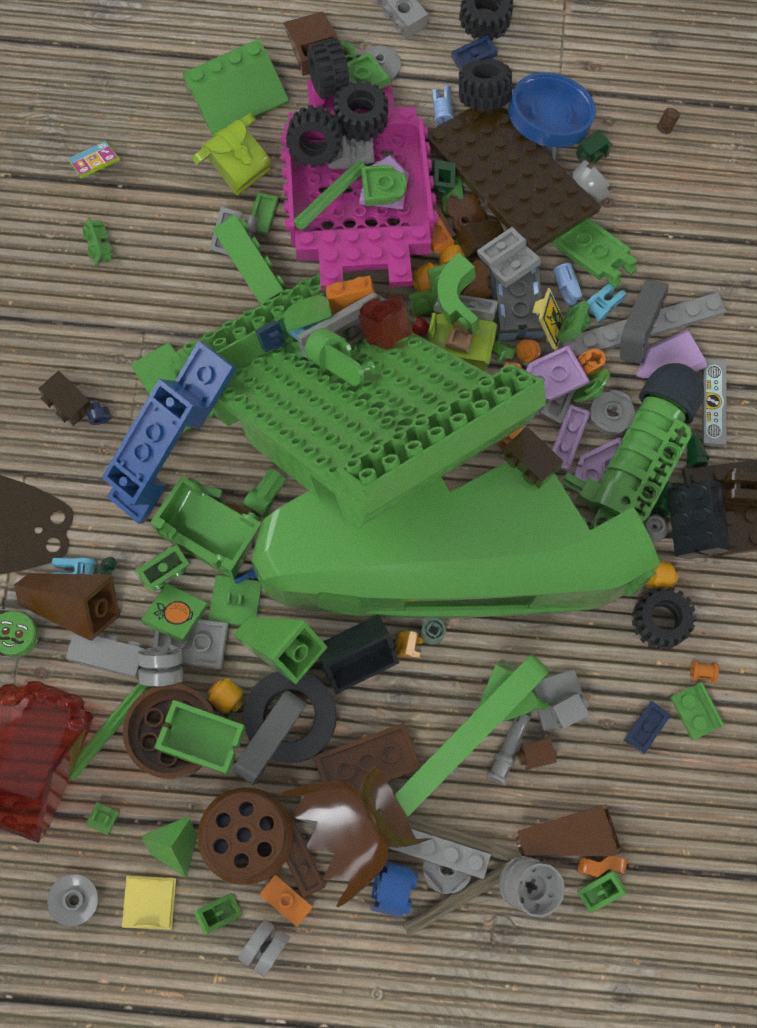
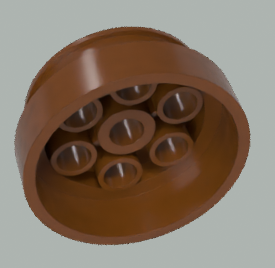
M180 684L155 686L142 693L130 706L123 724V742L131 760L144 772L161 779L184 778L202 768V766L175 757L171 764H164L163 756L165 753L156 750L155 746L151 749L145 748L144 743L148 737L154 736L157 743L162 727L164 726L169 730L172 728L165 720L173 700L215 715L211 705L199 692ZM156 712L160 713V722L155 725L150 724V716Z
M236 788L218 796L203 813L198 828V847L205 864L216 876L233 884L250 885L269 879L283 867L293 845V826L288 812L273 795L257 788ZM247 802L252 803L254 807L253 813L247 817L242 816L240 813L241 806ZM221 814H228L231 818L230 824L225 828H220L217 823L218 817ZM265 817H271L274 820V827L270 831H264L261 828V821ZM242 828H248L251 831L250 840L244 843L240 842L238 832ZM220 839H225L228 843V849L223 854H218L215 850V844ZM268 842L272 846V852L267 857H261L258 853L260 844ZM243 853L248 856L249 863L245 868L240 869L236 866L235 859L239 854Z

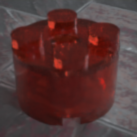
M390 295L387 296L388 300L383 301L380 300V297L375 298L360 308V315L358 317L368 344L381 346V349L386 350L394 347L396 342L412 335V327L404 300L399 296Z

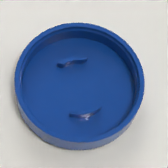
M535 73L524 77L516 84L509 102L508 113L514 127L529 140L543 146L561 148L575 145L588 135L595 118L596 109L591 95L576 81L555 73Z

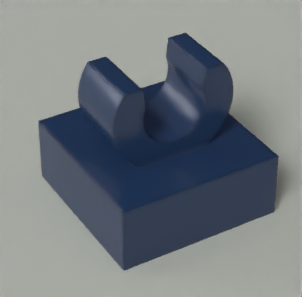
M276 320L255 330L260 346L266 353L272 349L277 350L284 346L285 339L279 322Z

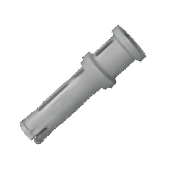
M524 714L514 718L501 751L495 754L493 767L490 773L486 775V778L490 781L506 786V777L510 768L515 765L513 758L531 719L528 715Z

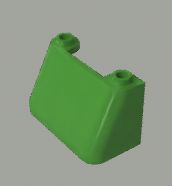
M181 476L150 524L162 538L174 545L177 544L182 550L234 579L260 531L261 519L251 512L248 515H240L203 493L200 488L201 484L194 478L189 477L186 479Z

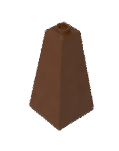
M28 573L14 584L18 605L87 640L92 641L120 616L112 575Z
M607 804L518 830V836L515 837L518 849L523 851L524 855L615 856L622 852Z

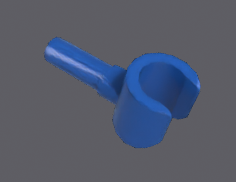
M254 567L248 573L234 578L235 583L237 584L252 577L258 579Z

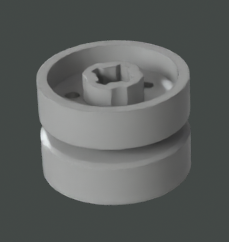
M153 647L138 651V665L142 667L138 670L139 683L145 686H167L182 682L183 667L180 666L183 662L182 649L177 647Z
M266 919L261 922L238 958L247 966H250L257 958L258 961L254 971L263 977L266 976L290 939V936L281 930L272 938L271 934L275 926Z

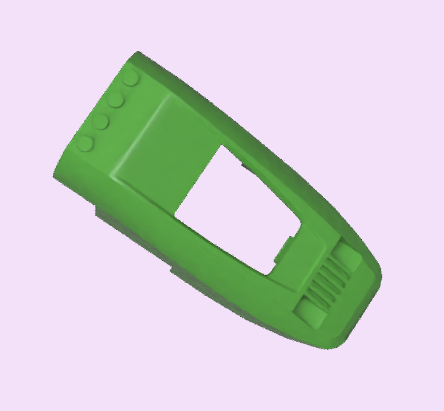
M507 462L451 492L441 477L359 529L344 519L335 493L329 491L317 498L310 491H307L275 510L263 520L252 556L255 574L267 596L290 608L365 617L379 615L386 618L488 617L596 609L609 604L624 594L630 597L640 591V588L656 574L654 570L660 565L651 538L634 507L590 530L555 474L538 489L535 485L528 484L522 476L523 473L516 467L512 468Z

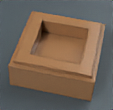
M453 325L446 342V348L468 354L475 334L473 335L468 330L465 331L461 327Z

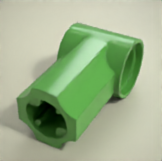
M269 468L258 486L252 488L248 493L243 505L264 517L272 507L273 499L285 483L286 478L279 472Z

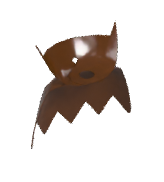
M387 754L366 775L359 792L345 781H328L292 788L278 794V796H304L290 817L318 822L307 844V849L334 853V857L323 880L349 882L336 905L337 908L355 897L381 871L387 862L388 846L395 848L408 847L432 839L415 838L399 802L378 768ZM378 808L382 809V814L377 812Z

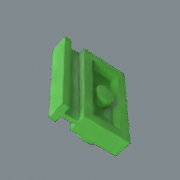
M702 682L670 697L692 741L724 726Z

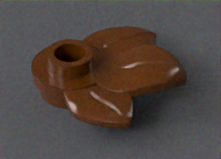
M474 193L467 194L461 201L454 196H449L447 199V213L453 219V227L458 233L464 225L461 219L465 220L466 223H477L486 220L487 213L478 210L479 200Z

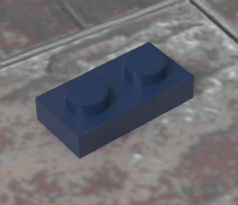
M486 35L451 51V58L458 69L461 70L467 63L497 56L498 50L490 37Z
M650 701L623 741L642 755L645 754L671 714L653 701Z

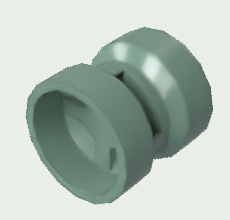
M438 618L426 620L421 630L423 641L429 645L439 644L446 632L445 624Z

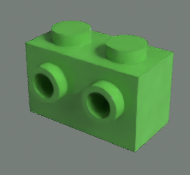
M177 544L136 568L134 572L146 590L153 589L156 591L166 584L165 580L173 576V578H176L186 571L185 567L189 563Z

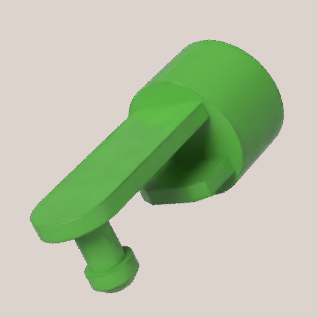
M328 328L317 329L309 336L306 342L305 354L309 360L325 370H330L353 386L362 384L365 374L371 375L375 373L376 366L372 361H366L360 366L358 362L351 358L350 344L343 337Z

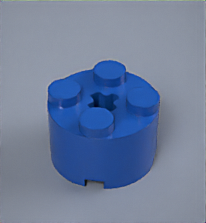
M389 861L386 862L383 870L374 879L371 898L375 899V905L370 904L371 911L399 918L403 914H409L412 905L409 895L411 889H415L418 877L417 874L413 873L412 867Z

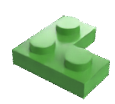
M446 264L427 269L429 289L409 294L411 311L414 317L435 312L434 305L438 298V280Z

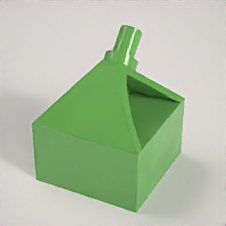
M502 659L496 664L477 709L502 685L518 666ZM533 688L502 721L505 722L538 709L547 710L548 702L541 700Z

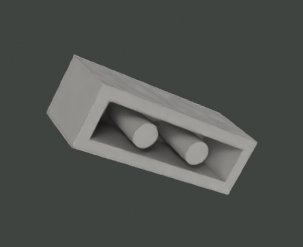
M73 633L66 659L72 663L139 680L138 670L142 667L138 665V651L144 648H141L142 644L134 641H128L127 644L118 642L119 638L111 635H105V638L97 636L91 641Z

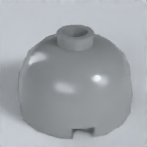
M584 160L574 170L572 178L599 203L606 199L613 192V189H609L610 184L595 167L590 170L587 167L589 162Z

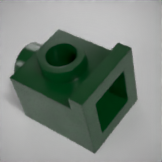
M599 129L579 142L576 151L577 158L580 162L586 160L589 164L591 162L596 163L603 156L605 158L609 156L612 143Z
M434 160L431 163L432 170L429 172V176H433L434 187L431 191H434L435 196H446L455 188L456 163Z

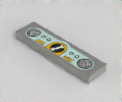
M705 359L707 367L702 369V382L704 385L702 444L704 446L725 447L726 360Z

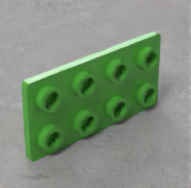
M166 343L131 364L132 369L149 395L159 379L175 381L184 366L178 352L174 351L170 343ZM213 410L210 412L206 420L215 415ZM186 426L181 435L193 429L194 427Z

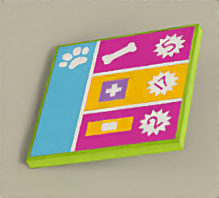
M107 141L67 158L80 179L90 174H95L96 171L105 169V167L120 160Z

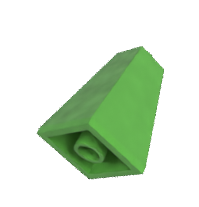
M248 617L233 634L245 648L294 684H297L327 649V646L305 621L298 619Z

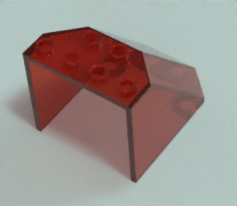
M29 681L26 686L19 687L14 684H6L0 688V829L37 843L41 841L49 829L94 718L91 712L86 711L84 708V701L81 696L67 693L64 690L45 685L39 681Z

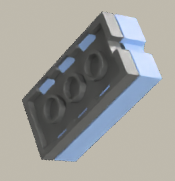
M538 266L506 288L491 273L493 300L498 301V309L495 314L498 340H515L517 335H524V339L542 338L544 330L539 321L540 314L533 313L535 302L542 299Z

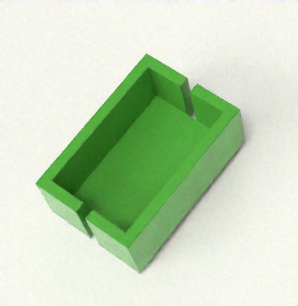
M173 700L165 720L168 725L172 726V729L170 731L168 728L162 727L155 749L229 776L237 755L233 748L239 749L246 727L243 724Z

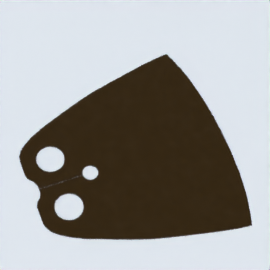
M0 475V574L38 567L51 563L53 558L64 557L69 546L66 532L68 527L72 525L73 510L70 506L36 487ZM55 510H60L65 515L64 521L60 524H53L50 520V515ZM41 526L42 532L35 533L34 528ZM51 538H56L60 541V548L56 552H49L46 549V542Z

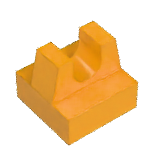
M412 631L397 632L394 648L398 657H420V653L415 651V645L422 644L423 639L417 636L418 633Z

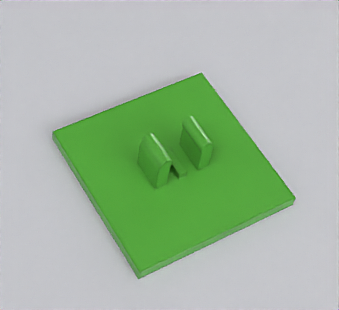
M216 575L208 620L241 626L248 617H257L262 588L261 583L246 579L236 584L234 579L228 576Z

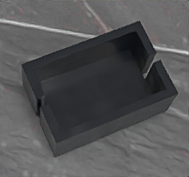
M705 479L690 483V486L685 484L667 489L675 557L689 560L704 557L707 554L713 555L731 551L722 484L720 482Z
M379 615L324 640L323 642L327 649L318 658L335 695L400 663L391 635Z

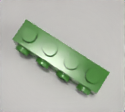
M234 214L214 227L213 231L261 304L265 300L279 296L284 291L282 287L285 286V283L279 274L274 276L270 270L274 266L267 255L262 257L258 251L262 247L255 236L249 237L246 232L249 230V227L244 219H238Z

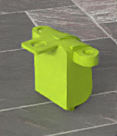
M251 112L242 119H237L227 127L217 131L210 140L201 146L202 149L191 158L196 165L208 159L236 195L242 193L271 170L269 167L271 165L270 158L246 129L256 121Z
M433 313L429 327V340L434 345L485 372L490 363L497 324L494 321L479 319L480 330L475 333L468 354L446 348V342L453 325L450 326L447 323L443 314L436 316V313Z

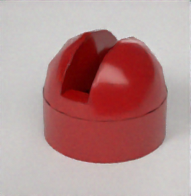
M418 316L411 332L419 336L425 335L429 329L428 322Z

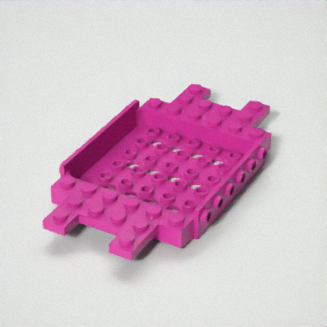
M389 76L391 78V85L381 88L388 98V121L382 134L378 133V137L373 139L374 163L384 158L381 155L383 151H390L393 153L392 156L409 173L403 209L359 204L363 186L362 176H360L349 186L353 189L351 193H341L303 230L294 226V219L321 195L319 190L323 187H329L349 168L330 169L327 162L324 167L316 165V168H311L310 164H307V166L302 165V161H295V155L291 156L289 148L286 147V134L289 124H284L285 132H280L281 146L286 147V149H281L282 163L286 162L287 165L282 166L283 179H287V183H283L284 197H288V200H284L285 214H289V218H285L286 232H290L291 246H296L297 261L319 260L321 291H326V286L333 283L344 282L343 271L388 269L389 288L411 287L410 255H425L431 252L433 226L438 223L437 210L433 211L436 199L435 193H431V189L434 187L433 176H429V172L432 170L431 159H427V155L430 154L429 142H425V139L428 138L427 125L423 126L422 117L418 118L417 121L416 107H394L391 76ZM307 80L309 105H313L314 108L321 105L324 110L329 108L333 115L334 98L336 96L321 99L314 89L312 80ZM357 109L353 112L363 114L369 111L365 109ZM295 112L288 113L289 122ZM310 130L303 133L312 142H322L326 139L318 131ZM391 218H396L400 223L396 226H391L387 221ZM370 219L378 222L374 227H369L365 223ZM348 220L356 223L353 228H347L343 224ZM324 222H332L334 224L331 229H324L321 225Z

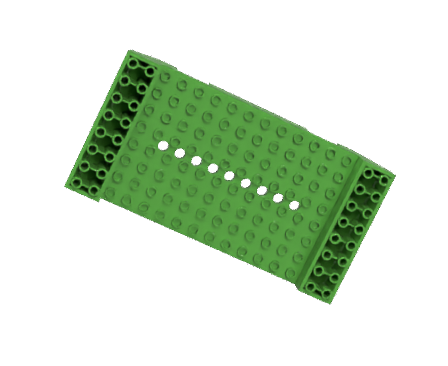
M320 271L310 279L300 281L299 285L282 291L279 296L265 300L259 307L245 311L237 319L225 322L217 330L205 333L197 341L185 344L182 349L177 351L183 364H185L197 342L201 341L233 364L237 369L212 409L217 418L228 427L240 420L249 444L317 498L329 491L335 493L344 519L357 529L525 426L534 418L538 410L546 405L544 380L513 364L504 366L497 373L490 375L394 322L385 325L351 345V358L358 362L360 366L369 360L376 366L375 373L364 375L362 384L353 386L330 370L321 368L303 356L298 340L287 332L284 324V313L294 303L313 296H324L327 298L326 291H321ZM343 276V281H344V282L350 280V279H348V278H346V277ZM276 320L279 322L285 339L284 346L277 350L272 349L266 353L260 346L255 330Z

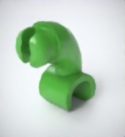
M341 40L340 45L344 54H346V61L349 62L356 59V50L352 43Z

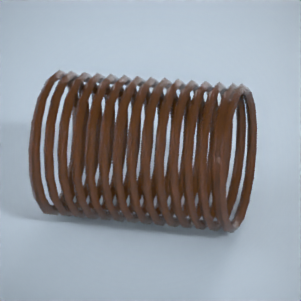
M667 108L657 124V129L663 134H670L680 117L679 112L674 108Z

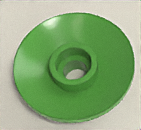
M601 369L587 377L590 383L576 389L572 399L575 402H582L591 397L596 399L604 392L603 387L610 377L609 370Z

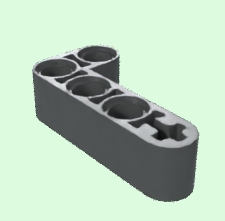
M646 279L622 332L621 360L638 364L644 363L648 349V339L667 298L669 284Z
M286 690L239 757L232 771L254 786L264 772L267 763L305 709L307 703Z

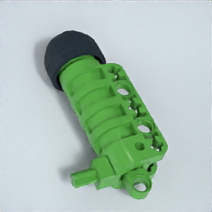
M668 363L660 366L650 375L639 394L642 404L599 482L590 477L583 481L569 472L566 473L561 484L578 493L576 500L588 505L595 513L591 529L597 527V520L604 519L608 521L632 507L637 511L642 522L650 515L691 438V429L686 424L692 423L704 398L703 382L698 373L691 367L681 363ZM680 430L683 431L682 435L684 437L682 438L680 437V435H678ZM666 448H670L668 453L664 452ZM662 464L666 465L664 468H660Z

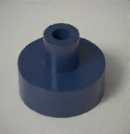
M100 402L92 403V410L87 413L91 425H100L112 418L109 408L101 407Z

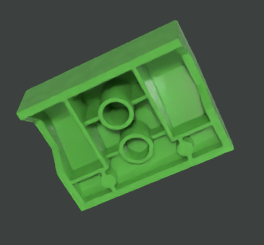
M259 39L182 73L185 88L191 92L202 118L212 135L221 128L227 127L233 121L242 119L250 112L256 118L289 103V99L270 57Z

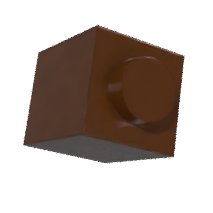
M551 738L522 744L520 746L521 751L517 752L519 763L521 766H525V770L552 765L557 762Z

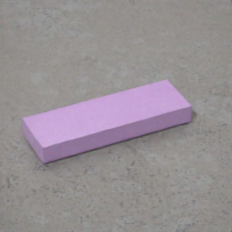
M571 404L568 406L552 449L564 461L558 470L564 473L569 472L590 415V411Z

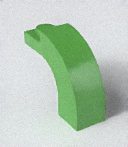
M458 253L446 264L438 280L440 309L450 326L457 322L463 330H468L474 335L480 330L479 318L460 301L459 296L462 290L476 278L475 266Z

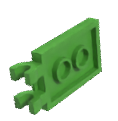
M590 219L585 220L552 241L555 248L598 280L605 277L608 283L615 289L622 283L619 279L621 272L617 270L621 265L630 275L637 271V267L634 265L637 259L630 255L631 248Z

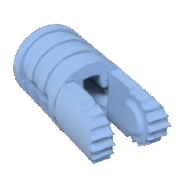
M449 85L444 86V97L441 98L438 89L432 90L435 124L438 126L454 117L451 87Z
M564 263L554 268L553 274L567 306L572 307L582 297V292L571 263Z

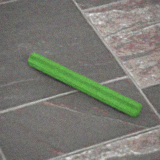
M356 161L294 219V226L300 230L308 226L361 176V167L365 166V164Z
M140 683L136 685L64 770V774L68 778L75 780L122 725L133 702L142 693L151 689V686L141 685Z

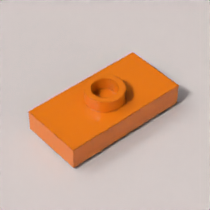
M438 214V223L433 226V238L431 239V249L434 254L454 245V240Z
M276 875L273 876L259 894L296 927L299 926L313 908L312 905Z

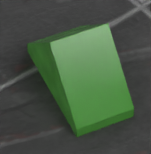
M610 870L579 889L577 893L588 911L592 913L624 896L628 891L615 871Z
M232 893L194 911L204 935H208L242 916Z

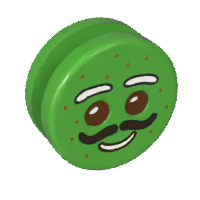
M8 611L1 614L0 652L14 658L30 653L35 648L39 638L36 623L28 615L20 611Z

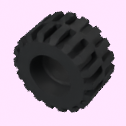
M461 0L460 25L462 28H465V33L467 35L472 34L471 37L474 39L486 35L491 40H493V37L498 39L501 37V33L505 34L510 26L514 6L513 0ZM479 9H490L494 13H482L479 11Z
M336 38L309 44L307 59L314 89L321 99L334 97L342 86L347 87L350 82L347 61L342 46Z
M476 60L467 63L466 66L459 70V99L464 106L484 111L501 108V106H505L510 102L512 96V70L507 64L496 60Z
M359 80L357 83L350 82L347 87L342 86L340 91H337L336 98H334V114L338 116L337 121L342 123L343 136L347 135L349 140L356 139V142H360V140L367 142L370 141V138H377L378 133L382 134L388 121V98L385 96L383 89L379 90L378 85H371L369 81L362 83V80ZM357 109H365L369 112L359 114L353 111Z
M308 105V109L302 107L299 113L296 111L293 114V118L290 119L286 134V147L289 148V154L291 156L295 155L294 160L297 162L302 161L304 166L310 164L311 168H316V165L324 167L326 162L328 164L333 162V157L336 158L340 151L343 136L342 123L337 121L338 116L336 114L332 115L329 108L326 110L322 109L323 106L318 105L317 108H314L313 105ZM310 130L318 131L326 139L322 142H312L303 133Z
M665 586L659 587L657 590L654 588L637 602L635 610L632 612V617H634L632 626H636L634 631L636 636L638 634L642 636L640 639L642 643L647 641L649 647L657 646V650L671 649L691 635L690 632L695 628L693 624L696 621V615H693L695 607L694 605H689V602H691L689 597L686 599L682 597L684 594L682 591L676 593L674 592L675 588L669 587L666 590ZM654 607H664L671 611L675 618L673 630H663L654 623L652 618Z

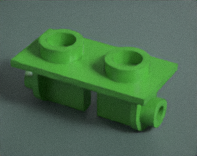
M88 217L86 225L83 226V237L87 239L89 245L88 255L90 259H93L94 267H97L99 260H103L104 263L111 262L113 253L109 242H101L108 239L105 225L100 220H95L92 223L91 217Z

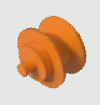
M522 340L516 347L517 357L523 362H533L540 357L541 347L536 340Z

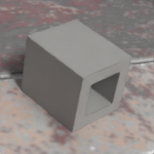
M573 691L548 704L558 726L563 729L589 715L586 709L589 705L585 697Z

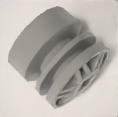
M527 856L513 858L505 865L500 874L499 888L505 902L530 916L539 918L548 916L558 909L563 900L565 888L559 871L535 858Z

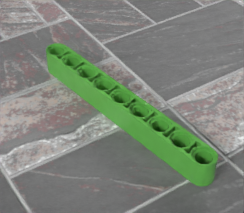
M533 654L502 683L395 794L406 818L550 672Z

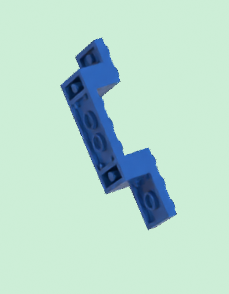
M197 342L175 381L165 379L157 381L101 477L112 486L107 497L138 524H144L166 487L156 476L185 427L201 428L237 369L204 342Z

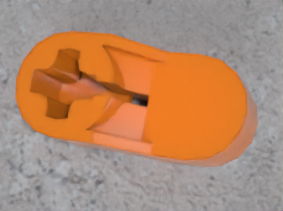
M591 349L576 359L586 376L589 377L591 374L601 370L606 361V356L599 349Z
M605 856L596 862L580 857L577 872L595 878L610 870L625 875L628 860L617 856Z

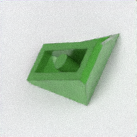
M189 816L142 835L143 841L153 857L187 878L197 838V833Z

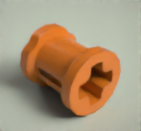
M692 660L690 666L691 681L700 679L709 680L714 684L717 682L719 674L717 662L706 664Z

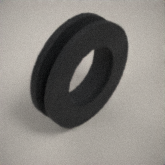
M276 671L261 679L249 693L243 713L245 731L251 741L266 720L267 707L279 694L284 693L286 690L303 694L314 707L315 719L313 727L300 740L282 741L271 757L272 760L284 763L302 762L320 753L331 740L337 718L335 703L326 686L313 675L306 672L297 684H294Z

